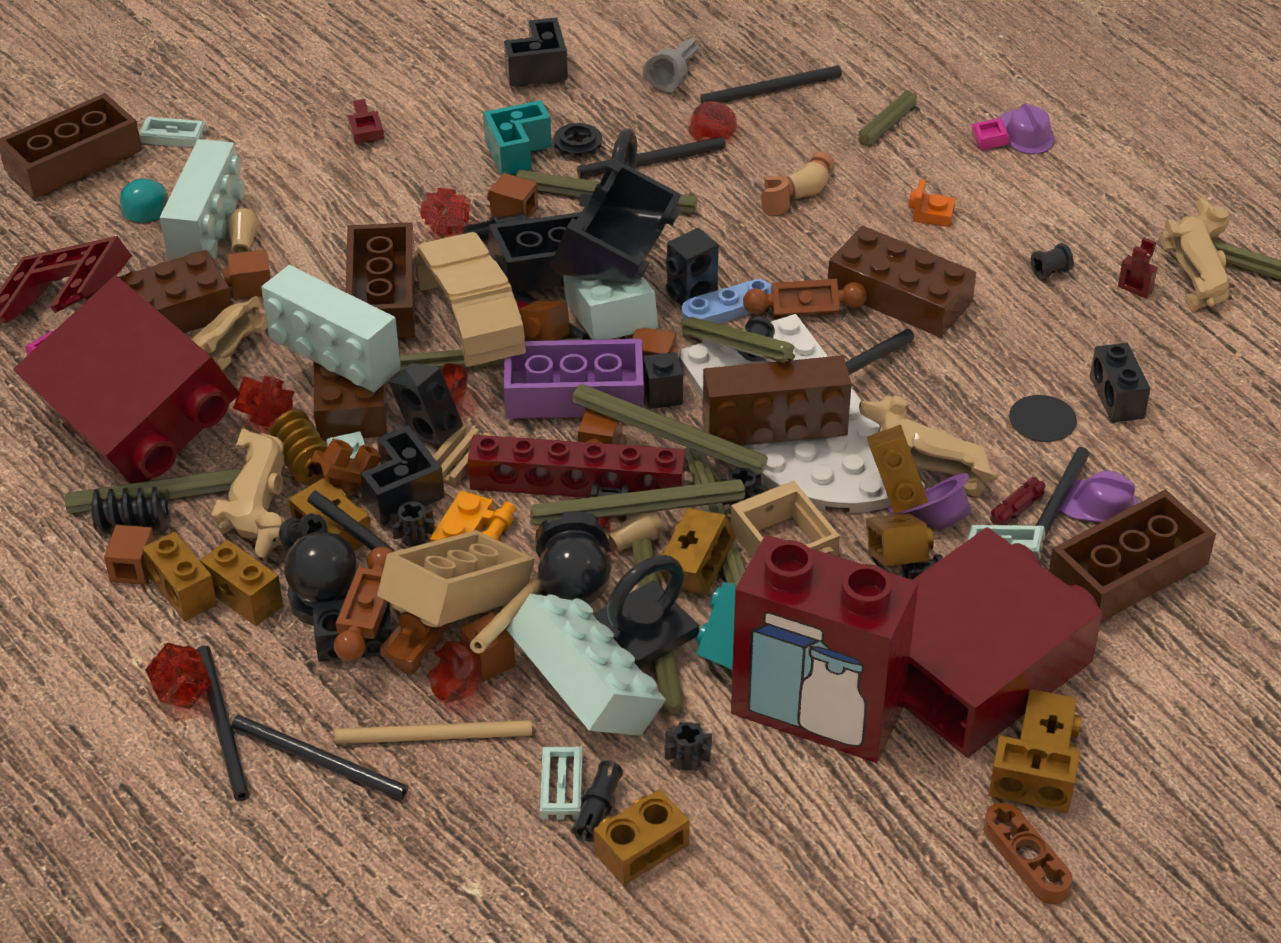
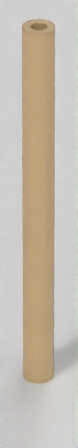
M537 575L471 641L470 647L473 652L482 653L512 622L529 594L538 595L543 590Z
M532 720L335 729L334 737L335 744L532 736Z

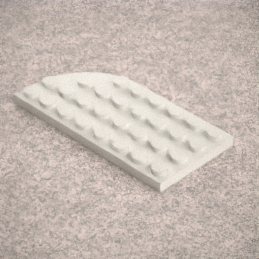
M796 314L771 321L775 328L773 338L794 345L793 354L795 358L793 360L828 357ZM707 341L681 349L680 355L682 371L702 400L703 368L776 362L764 357L759 361H749L739 355L735 349ZM852 388L847 436L743 445V447L768 457L767 466L761 474V482L765 486L773 489L795 481L818 510L825 511L826 506L849 508V513H861L885 509L891 505L867 440V436L878 433L879 424L860 413L859 404L861 399Z

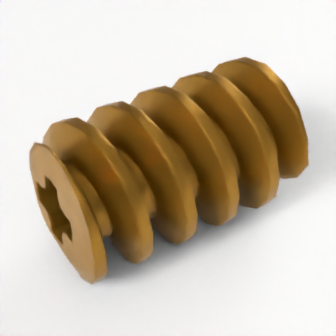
M290 410L283 413L271 426L270 435L279 438L283 442L284 462L296 481L305 486H310L324 477L321 465L313 463L311 458L315 450L325 452L327 449L326 443L320 437L319 432L315 429L304 411Z

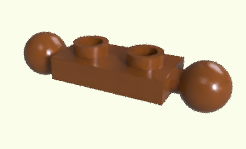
M837 279L771 283V294H767L758 288L747 291L743 297V306L747 312L754 315L761 314L768 307H772L773 318H783L794 314L798 317L839 314V303H844L849 308L861 307L866 302L867 291L862 284L857 282L848 283L843 289L838 290Z
M376 547L369 553L367 558L369 569L357 568L336 621L337 633L339 635L334 641V650L342 660H357L365 650L364 638L375 639L388 605V601L377 596L387 553L394 552L388 547Z

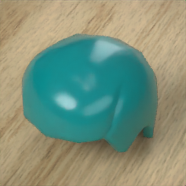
M140 178L133 180L121 191V214L126 219L134 222H149L160 219L163 208L168 201V193L161 183L153 179Z

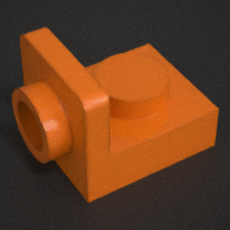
M920 179L917 190L911 189L908 208L914 209L913 222L950 227L956 198L940 194H926V180Z

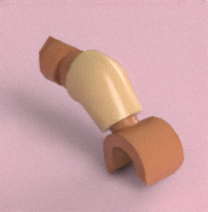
M816 151L809 163L787 177H764L765 191L761 194L763 212L768 216L780 215L789 210L791 205L790 197L795 200L818 194L829 180L828 173L835 160L827 152Z

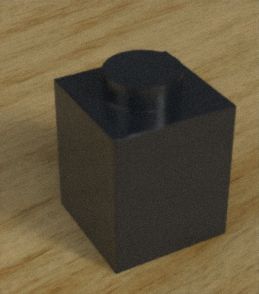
M677 352L643 356V384L649 409L683 405V372Z

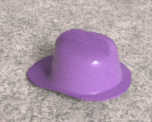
M1024 103L1017 110H1011L999 116L1009 134L1011 147L1017 151L1026 154H1041L1053 146L1055 138L1051 129L1050 118L1046 111L1040 107Z
M1106 470L1100 471L1086 480H1076L1060 512L1074 519L1101 523L1140 502L1134 495V483L1130 482L1129 479L1120 473Z
M966 473L957 474L933 487L925 489L929 502L896 514L912 511L919 520L927 524V527L933 529H944L952 526L971 513V506L964 489V485L969 480V475ZM890 505L888 507V512L894 514L893 509Z

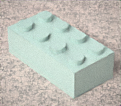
M197 140L160 216L168 261L203 250H207L212 259L217 257L218 245L227 234V220L232 212L236 210L239 199L242 200L245 193V183L240 181L239 174L241 158L236 156L234 142Z
M291 265L285 267L261 286L269 338L276 344L283 345L295 351L303 358H308L324 366L328 371L335 372L349 379L355 385H360L372 392L378 390L401 370L396 319L394 316Z
M529 594L506 629L589 731L641 736L666 701L656 689V682L638 668L634 663L635 658L630 652L619 646L613 639V632L607 626L601 624L592 614L593 609L589 604L577 598L568 600L552 594L547 596Z

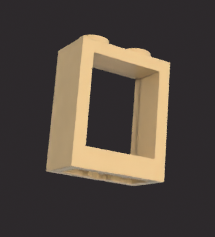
M795 481L731 505V527L738 541L752 558L763 540L762 535L758 531L790 518L795 520L812 541V543L807 544L809 548L838 557L840 535Z

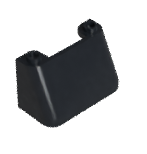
M612 157L605 169L600 184L596 185L590 200L577 220L572 218L568 224L549 269L560 275L625 283H632L634 278L641 280L650 263L646 261L647 256L666 224L673 226L680 214L681 209L677 207V203L682 194Z

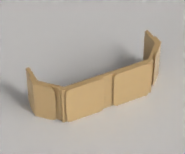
M470 232L417 245L414 264L419 290L423 291L441 287L447 296L460 333L466 367L526 353L523 322L513 296L512 287L497 262L490 256L488 249L477 233Z

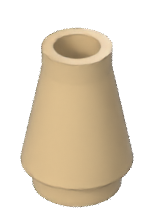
M239 208L234 210L227 220L232 253L251 251V245L259 227V220L252 210Z
M655 511L632 514L614 531L608 533L609 541L614 550L619 553L624 549L631 548L632 542L635 539L643 540L645 537L650 541L658 539V534L664 532V527Z

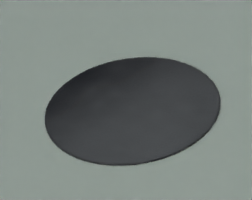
M1047 395L1024 397L1014 403L1009 413L1012 426L1020 434L1038 441H1056L1065 438L1073 432L1077 423L1075 412L1067 403Z

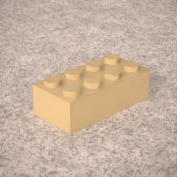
M475 530L387 553L377 596L390 602L391 607L398 611L410 612L420 617L421 622L425 625L442 627L444 624L453 621L464 620L466 617L506 606L529 583L535 558Z

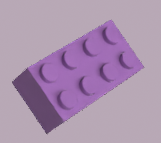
M642 339L525 341L526 353L504 358L506 419L583 417L586 408L573 402V393L579 384H584L644 408Z

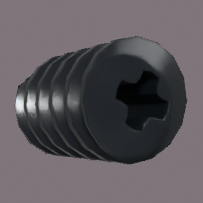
M152 487L150 497H146L143 488H138L135 498H131L128 488H123L121 498L117 499L114 489H109L106 499H102L99 489H94L92 496L94 528L97 529L98 527L102 534H109L112 526L114 529L116 525L141 527L142 524V527H151L152 531L155 525H157L160 532H167L171 522L169 490H166L164 497H160L157 487Z

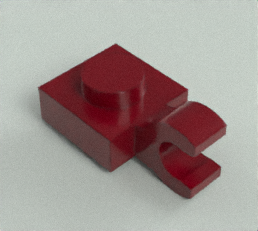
M365 99L353 100L355 113L354 115H348V122L354 144L384 139V130L378 111L368 112Z
M1143 237L1141 246H1135L1132 256L1128 255L1122 261L1118 287L1145 299L1153 293L1158 267L1149 264V261L1156 247L1155 241Z

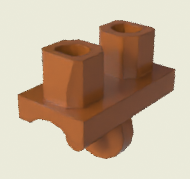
M333 438L325 452L314 451L311 461L320 464L324 475L323 478L335 488L340 487L347 496L350 490L355 491L358 484H362V472L378 466L381 455L375 448L362 445L359 447L355 458H350L354 449L349 443Z
M403 612L398 620L400 625L381 645V655L393 660L396 669L409 675L414 674L420 666V660L430 649H435L440 643L441 635L451 625V622L444 624L442 627H431L423 624L420 617L410 612Z

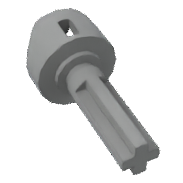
M691 37L688 41L684 40L675 50L661 49L656 52L643 67V79L659 90L665 92L676 90L687 77L688 67L686 63L700 49V46L695 44L696 39Z

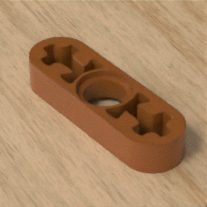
M996 803L990 806L986 812L984 833L1039 900L1048 904H1059L1065 901L1070 894L1073 879L1069 868L1018 808L1008 803ZM999 820L1001 824L997 825L996 821ZM1008 822L1010 823V829L1005 825ZM1023 846L1032 847L1038 852L1039 856L1034 859H1025L1019 856L1016 850ZM1047 877L1048 880L1052 883L1046 884L1045 878ZM1059 881L1060 885L1057 887L1053 882Z

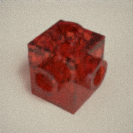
M437 188V193H427V200L422 201L421 218L425 219V225L433 228V233L452 235V230H463V227L468 225L471 199L464 195H456V190Z
M264 375L262 380L243 376L238 391L240 395L236 397L233 409L251 415L250 422L270 427L271 422H275L283 413L292 410V398L295 391L284 388V381L275 377Z
M167 642L145 669L151 681L152 689L160 702L186 709H191L212 684V680L203 664L201 654L190 646L183 647Z

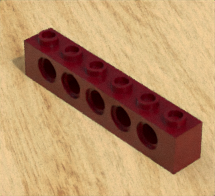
M473 435L467 459L470 490L591 498L593 483L599 484L600 487L622 488L623 485H629L631 493L684 486L685 449Z

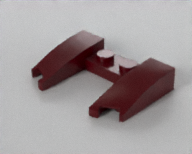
M114 236L22 257L0 288V322L8 323L31 306L53 281L69 277L50 305V308L55 313L99 290L115 274L117 275L132 257V254L119 237Z

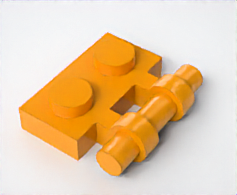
M460 490L430 537V542L475 530L480 532L483 527L488 529L481 533L500 541L499 537L502 532L507 531L513 523V514L516 511V507L511 502H504L500 509L493 511V499Z

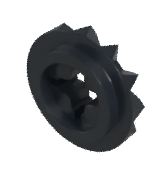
M572 123L559 128L555 132L554 146L560 150L561 155L570 154L572 158L580 155L585 158L587 153L596 154V150L602 147V134L592 125Z

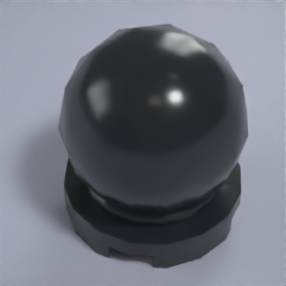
M563 512L562 519L555 520L549 524L546 519L536 530L535 536L536 553L540 558L537 576L543 591L547 595L552 594L568 600L577 598L587 604H591L609 586L612 566L607 555L609 548L607 528L605 529L599 524L598 517L585 512Z
M322 531L312 532L298 538L286 554L284 575L289 585L287 596L293 615L303 623L314 626L313 602L346 599L359 562L352 546L340 535Z

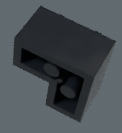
M557 17L529 20V38L504 40L505 70L510 87H523L529 84L555 83L568 80L567 49Z
M409 425L377 438L378 452L381 455L380 465L362 472L361 478L365 504L380 525L390 522V514H398L401 504L414 501L421 503L425 507L445 498L442 467Z

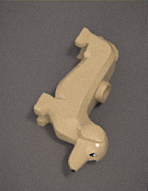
M1200 197L1196 203L1198 215L1185 216L1180 224H1177L1174 220L1167 219L1164 225L1167 231L1161 232L1159 237L1164 251L1176 249V258L1179 264L1193 280L1195 295L1191 293L1185 297L1191 312L1206 306L1213 307L1229 297V278L1225 270L1226 257L1223 251L1216 250L1211 240L1218 237L1227 228L1229 212L1222 206H1213L1204 197Z
M255 296L247 302L225 308L211 323L191 339L214 359L222 371L231 362L230 357L234 354L244 337L254 331L261 333L268 327L266 314L256 316L259 308L262 306L258 297Z
M887 395L880 401L860 402V413L879 424L878 432L901 424L916 468L954 475L966 473L969 475V480L964 485L965 492L977 498L980 497L984 490V482L995 481L999 477L998 473L992 472L990 469L986 451L980 445L950 436L945 430H934L908 420L907 401L903 397Z
M241 429L236 446L238 449H245L247 447L246 464L230 487L229 501L217 500L211 516L214 522H220L219 530L222 534L229 533L235 528L243 538H257L255 555L260 561H265L274 548L284 547L279 538V530L285 519L274 512H267L274 494L279 495L283 488L281 471L284 464V445L279 438L266 435L265 432L258 434L247 429Z

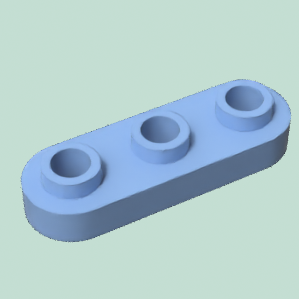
M754 279L690 298L682 305V319L695 317L720 324L750 315L751 313L747 312L743 306V297L746 292L758 288L767 294H771V284L762 279Z

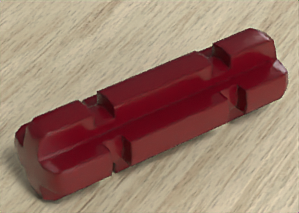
M1037 477L1029 478L1023 484L1024 486H1020L1002 503L991 510V522L996 525L1010 524L1013 521L1012 519L1017 518L1034 503L1033 501L1038 500L1044 495L1045 483L1039 481Z

